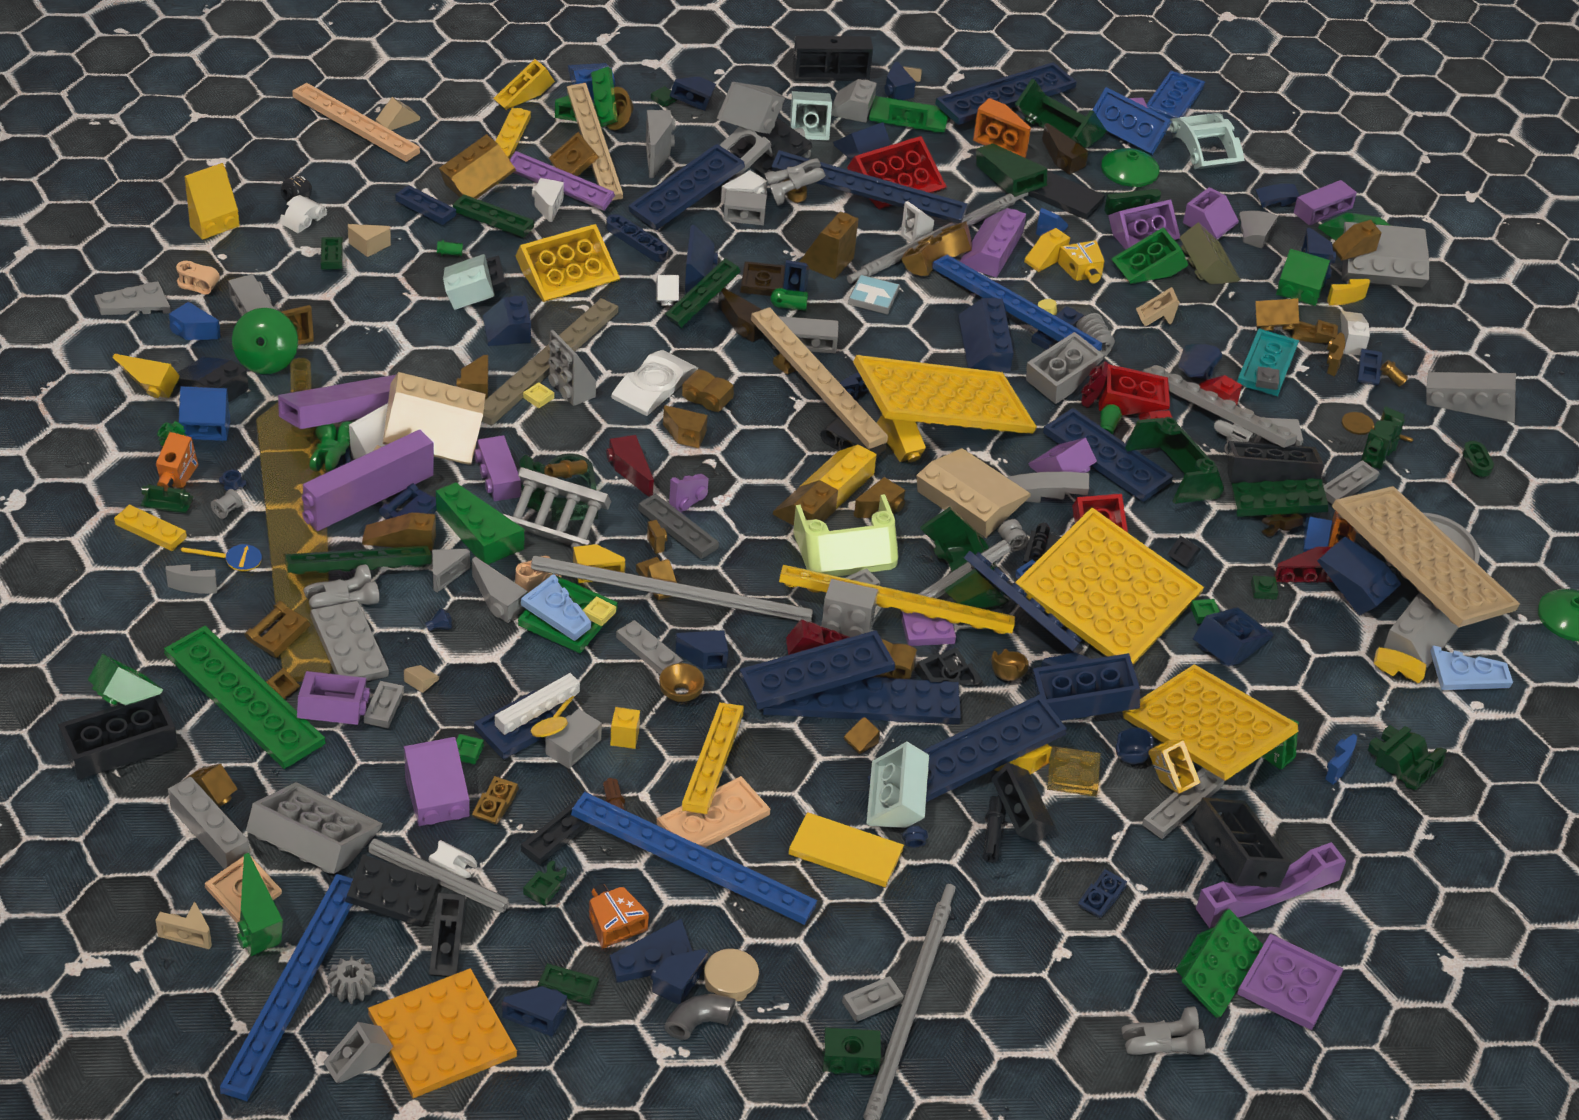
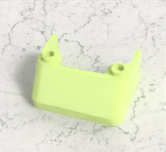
M885 494L880 495L879 510L872 515V526L829 531L823 521L817 519L806 520L801 505H796L793 533L806 569L838 577L852 575L865 568L870 572L895 568L898 563L895 518Z

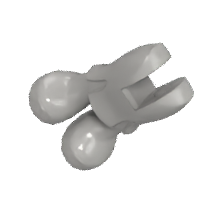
M818 158L810 159L794 167H787L785 170L764 173L777 206L784 203L787 192L818 182L826 176L824 170L820 168L821 163Z
M366 564L358 566L354 577L349 580L343 581L338 579L331 582H319L308 585L303 589L311 609L353 601L366 605L379 602L378 586L375 581H371L370 570Z
M1195 1006L1185 1008L1181 1018L1174 1022L1162 1020L1155 1023H1132L1121 1028L1122 1036L1127 1040L1125 1047L1128 1054L1141 1055L1154 1052L1170 1054L1171 1051L1187 1052L1192 1055H1204L1205 1053L1204 1033L1202 1029H1198L1199 1019ZM1171 1036H1184L1178 1038H1171Z

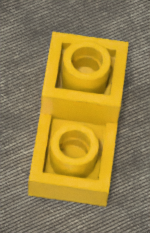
M1349 279L1348 284H1331L1327 299L1328 304L1343 305L1366 298L1370 280Z
M1380 647L1376 650L1373 663L1381 671L1387 672L1391 676L1400 671L1406 678L1412 679L1418 684L1424 679L1427 665L1403 652Z

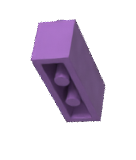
M1342 180L1297 197L1294 214L1310 226L1352 209L1357 192Z
M505 436L478 439V449L474 450L476 463H480L481 477L486 478L485 487L487 493H491L494 502L521 497V480Z

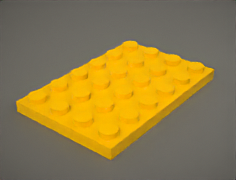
M1195 664L1141 698L1139 709L1122 711L1124 719L1139 728L1146 729L1153 737L1163 743L1168 740H1184L1191 760L1224 781L1299 732L1296 722Z

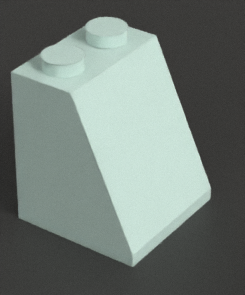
M792 91L790 127L793 129L803 128L806 139L829 141L832 109L830 93Z

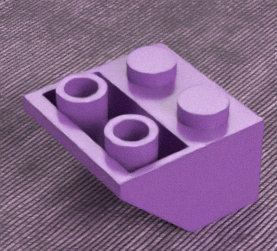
M1208 187L1187 203L1183 223L1193 227L1199 222L1218 239L1238 224V218L1226 195Z

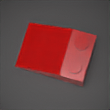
M1108 364L1105 384L1099 394V411L1109 404L1118 406L1121 409L1122 415L1167 410L1170 407L1168 377Z
M1122 494L1076 498L1072 506L1075 523L1091 508H1094L1128 533Z

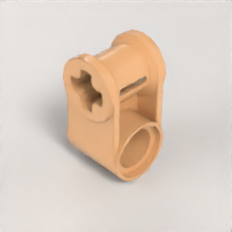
M181 261L176 266V270L179 273L177 284L182 289L206 295L212 291L220 279L218 271L209 266H203L191 261Z
M532 560L518 564L515 574V583L527 590L528 593L553 575V573L531 569Z

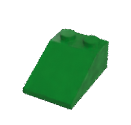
M1346 212L1320 224L1318 228L1336 241L1344 234L1345 222L1361 223L1372 220L1376 225H1391L1380 217Z
M1164 227L1111 258L1112 262L1130 284L1170 277L1189 266L1183 250Z
M246 853L243 860L240 921L237 922L239 928L237 939L241 948H247L249 955L253 956L281 944L283 919L250 854Z

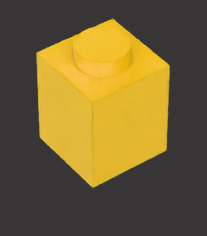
M615 707L611 724L610 746L636 748L640 727V710Z

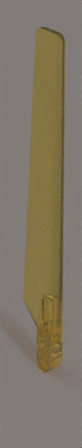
M305 358L294 359L290 364L291 393L312 389L310 361ZM277 402L256 419L275 604L278 601H282L288 608L307 618L311 625L280 654L281 665L296 682H303L306 671L331 674L332 671L331 663L310 617L312 609L309 605V600L303 591L308 585L329 582V572L309 571L299 575L288 573L285 566V554L328 552L327 527L316 531L304 521L302 516L304 512L302 501L303 484L325 474L326 469L325 463H323L319 472L312 471L309 466L310 458L317 449V444L321 443L316 436L317 426L299 429L279 417ZM280 616L277 619V622H279L283 617Z

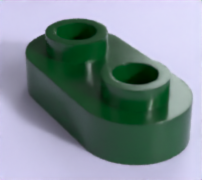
M1477 441L1466 442L1462 454L1470 470L1479 477L1489 476L1493 470L1494 463L1486 447Z

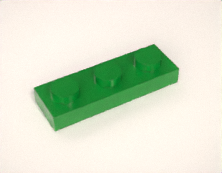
M605 67L591 72L595 111L600 126L604 127L618 122L612 69Z

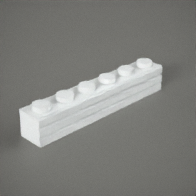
M571 673L565 675L495 715V726L504 735L514 731L519 726L551 710L556 705L563 703L572 696H576L580 692V682Z

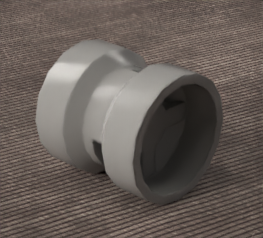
M1015 519L1007 520L999 527L998 532L1001 538L1010 545L1011 551H1019L1027 545L1029 539L1022 530L1019 521Z

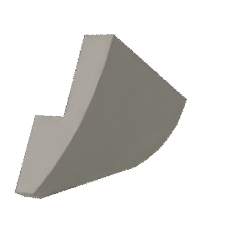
M1262 211L1240 212L1238 218L1241 220L1240 229L1243 233V242L1262 249L1269 239L1270 232L1277 222L1278 215Z

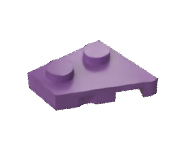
M703 474L684 476L683 480H679L676 477L670 480L669 504L679 512L686 511L690 506L707 496L708 478Z
M900 611L909 646L955 644L956 635L953 624L946 619L939 617L928 618L921 613H905Z

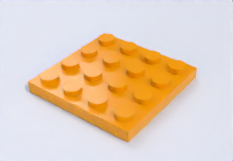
M471 968L368 1008V1014L373 1024L382 1027L393 1045V1048L388 1053L413 1099L517 1057V1050Z

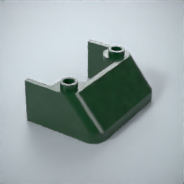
M1031 79L1015 103L1025 117L1024 121L1032 126L1036 124L1044 128V125L1048 123L1085 149L1101 139L1107 131L1094 111L1090 110L1087 116L1078 113L1045 95L1034 79Z
M1165 417L1137 420L1125 449L1132 451L1161 447L1185 473L1172 500L1174 504L1218 499L1221 497L1224 485L1215 462L1200 449L1177 424L1175 419Z
M948 507L920 527L934 541L936 546L934 552L940 560L945 559L949 563L952 572L967 563L964 557L969 551L976 555L977 552L983 553L989 549L985 539L951 507ZM993 562L990 566L992 570L997 567L996 562ZM976 568L945 588V592L953 598L955 603L981 609L1003 606L1011 601L1005 593Z

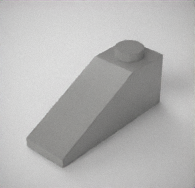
M477 557L472 559V576L490 612L494 616L509 623L526 610V608L521 606V598L528 593L527 590Z

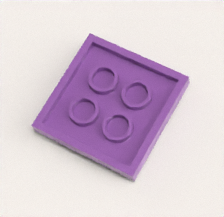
M1270 934L1239 987L1237 994L1312 1030L1338 983L1344 968Z

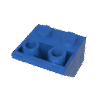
M180 388L179 423L184 426L183 429L186 436L197 440L227 441L231 422L226 388Z

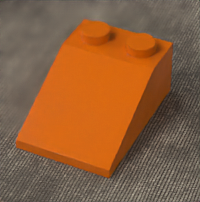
M988 98L978 108L973 141L985 146L994 143L1026 158L1031 127L1007 105Z

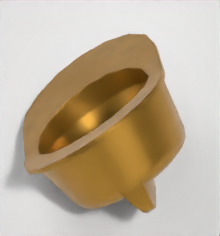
M614 87L618 122L607 125L610 130H619L629 122L633 112V103L625 89Z

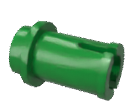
M442 239V241L437 243V254H441V256L446 254L462 257L463 243L444 242V239Z

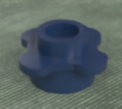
M227 470L219 478V483L225 486V491L229 489L237 490L239 487L243 488L246 486V481L242 479L241 473L238 470Z

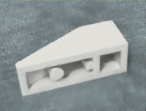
M1341 311V330L1345 337L1344 353L1360 355L1361 349H1366L1369 341V323L1362 313Z

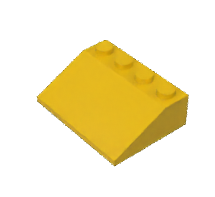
M596 224L522 244L515 255L523 275L543 302L620 280Z

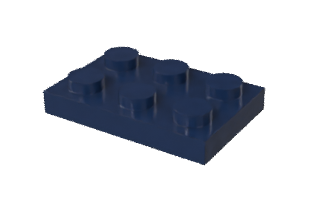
M536 690L474 722V730L503 760L544 738L533 736L531 729L538 722L553 717L557 712L552 708L505 735L495 726V715L537 692Z

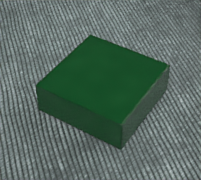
M665 86L651 93V100L662 107H666L678 99L670 97L671 90Z

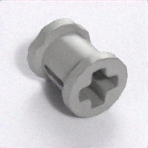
M229 489L223 497L211 501V508L219 518L224 519L228 516V512L234 508L238 509L243 503L238 493L233 489Z

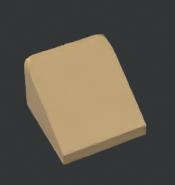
M903 67L915 81L920 82L922 69Z
M421 665L404 670V682L422 693L439 680L438 675Z

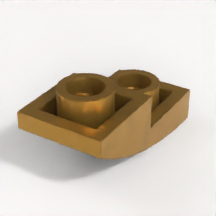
M1341 332L1335 339L1332 338L1327 347V350H1329L1327 374L1334 377L1340 367L1345 349V337Z
M494 776L486 794L482 793L472 813V817L497 824L512 803L519 789L518 784Z

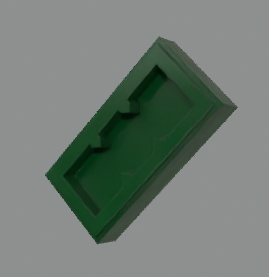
M321 237V269H342L343 237Z
M547 963L538 982V987L543 986L551 990H558L566 995L567 999L590 1005L599 984V978Z

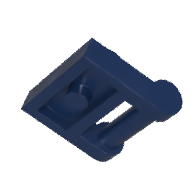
M412 483L389 504H384L379 509V513L385 519L412 512L434 514L436 512V498L419 490ZM410 497L413 498V500L410 503H408L402 510H400L399 512L395 511L407 499H409Z

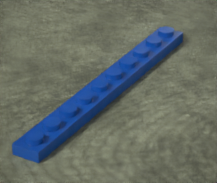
M945 255L933 262L934 270L982 298L1003 299L1005 311L1047 334L1049 337L1060 342L1073 332H1076L1098 351L1102 350V342L953 257Z
M587 792L582 794L572 808V816L803 925L806 924L816 907L817 900Z
M336 874L220 1085L221 1094L248 1101L353 905L345 902L353 878Z

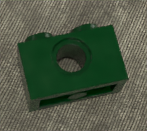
M825 1028L823 1072L878 1075L881 1061V1031Z

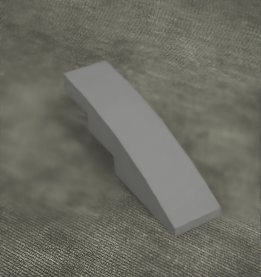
M1038 472L1007 477L1031 493L1026 502L1040 503L1041 497L1064 499L1065 493L1088 495L1089 473Z

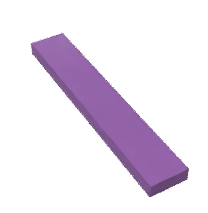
M515 151L510 158L511 163L516 169L513 173L536 183L539 182L540 178L564 182L565 195L603 211L606 210L615 197L614 191Z

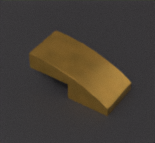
M1318 320L1316 325L1299 321V326H1295V329L1292 330L1291 338L1304 342L1328 343L1332 338L1335 339L1337 337L1338 325Z

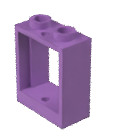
M306 671L298 695L297 718L358 725L360 716H365L366 705L370 697V688H366V678Z

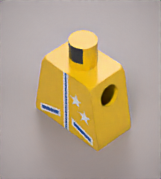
M1094 240L1061 246L1058 264L1076 281L1088 279L1091 283H1097L1103 272L1104 258L1097 241Z
M1168 740L1149 750V755L1159 780L1176 793L1180 794L1200 783L1184 740Z

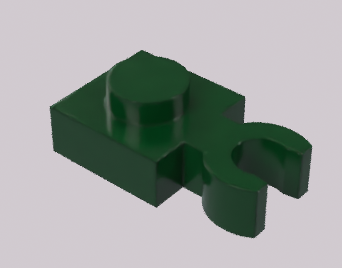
M549 862L547 872L544 874L538 870L523 887V894L546 906L560 890V882L567 876V867L564 866L561 871L556 872L554 871L556 862Z

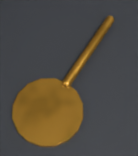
M1349 412L1342 417L1343 427L1353 434L1366 435L1371 429H1374L1373 420L1363 413ZM1399 435L1400 439L1413 442V438Z

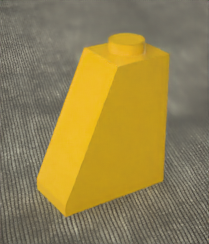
M882 414L877 424L888 435L887 444L900 462L907 460L908 462H914L920 459L926 446L916 422L898 419L889 420L884 418Z

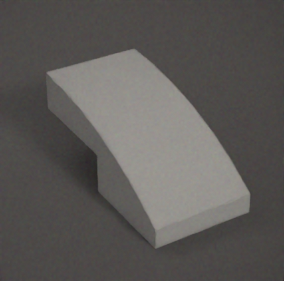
M190 564L166 566L168 587L190 593H217L215 569L191 571Z

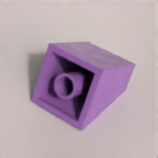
M455 737L404 746L405 780L418 826L469 817V796Z

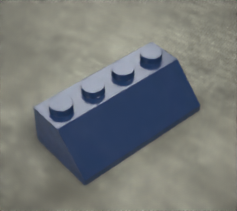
M982 298L958 315L967 368L1010 373L1014 352L1003 299Z
M1129 653L1033 668L1036 694H1041L1061 721L1140 708V687Z

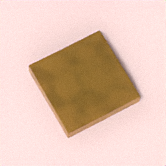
M579 132L549 157L556 168L575 176H579L599 158Z

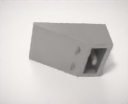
M551 330L549 341L550 358L548 360L550 365L548 379L551 386L555 387L562 397L567 399L573 406L595 398V378L579 356L554 330Z

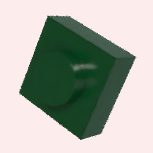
M1253 575L1251 580L1253 598L1277 600L1278 588L1276 577Z

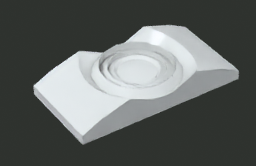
M664 350L654 352L648 355L641 367L635 372L625 375L613 391L611 398L648 416L679 389L698 370V367Z

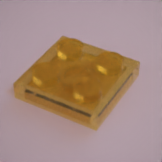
M1051 746L1047 790L1097 797L1100 753Z

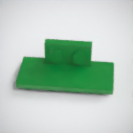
M875 96L869 120L877 123L883 122L896 126H907L914 129L945 132L948 115L934 105Z
M1228 909L1224 911L1215 927L1196 936L1177 966L1176 971L1183 977L1182 983L1218 1018L1222 1016L1262 949L1263 944Z

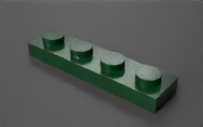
M464 194L453 204L456 213L517 236L525 237L534 228V220Z
M724 258L665 313L668 320L679 327L684 326L741 272L739 267Z

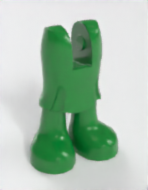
M346 421L340 424L338 434L333 423L316 427V436L321 443L317 444V449L310 458L309 466L312 471L319 472L323 463H325L327 472L337 467L340 457L345 454L346 449L350 446L349 424L352 422Z

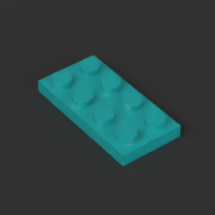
M1258 329L1237 382L1246 388L1278 396L1298 347L1299 340ZM1258 367H1269L1279 370L1277 390L1256 387Z

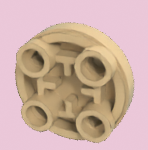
M720 950L711 955L705 964L704 979L706 989L717 995L742 1001L757 985L759 977L757 962L751 955L742 950Z

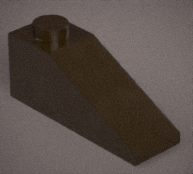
M1046 123L1044 125L1042 141L1054 164L1069 175L1086 167L1088 150Z
M723 288L719 292L718 305L736 333L751 342L763 336L764 334L751 321V314L762 309Z

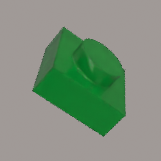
M1215 599L1192 600L1190 607L1197 624L1202 623L1206 615L1220 612Z
M459 734L456 742L460 760L475 765L484 747V740Z

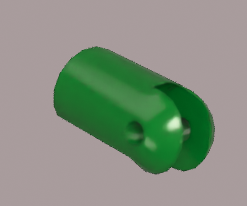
M777 288L772 292L771 303L775 307L806 311L808 292L790 291L783 288Z

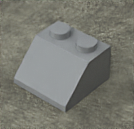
M857 79L839 90L832 104L831 116L866 123L876 95L877 83Z

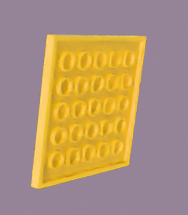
M1091 508L1015 582L1028 594L1026 598L1029 600L1031 598L1035 599L1046 609L1045 612L1051 613L1063 625L1108 657L1129 653L1133 665L1204 589L1198 582L1094 508Z

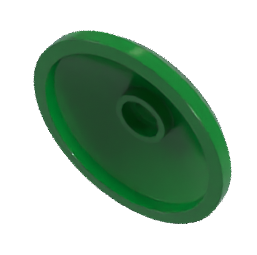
M1132 148L1113 150L1103 157L1101 163V170L1108 179L1129 187H1142L1153 183L1158 178L1160 171L1158 163L1152 156Z
M257 308L244 314L236 323L232 334V347L237 359L244 367L255 373L272 374L283 370L293 361L298 350V334L293 322L284 313L272 308ZM260 337L265 341L263 346L258 343Z
M1557 589L1546 593L1541 598L1537 610L1543 625L1559 637L1579 642V590Z

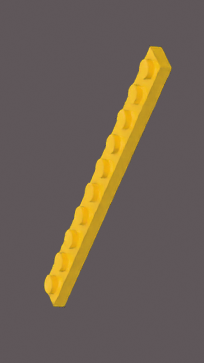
M783 565L779 582L784 583L788 587L800 586L807 588L811 592L818 593L822 591L827 593L831 579L878 589L876 604L882 608L894 607L905 613L916 612L928 618L939 617L954 624L960 622L970 624L971 627L976 629H982L983 627L993 629L994 632L999 634L1013 633L1015 616L787 565Z

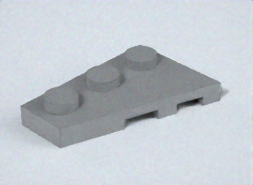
M158 281L94 295L95 303L101 315L129 314L131 311H142L143 314H151V310H163V314L171 313L170 305Z

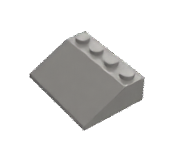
M1345 222L1344 233L1357 223ZM1376 225L1382 232L1377 250L1343 260L1342 281L1369 279L1370 283L1422 288L1429 280V254L1425 229Z
M295 782L254 802L246 831L255 835L261 841H267L276 845L281 851L290 852L304 862H310L321 867V870L324 872L335 874L347 867L382 828L383 823Z

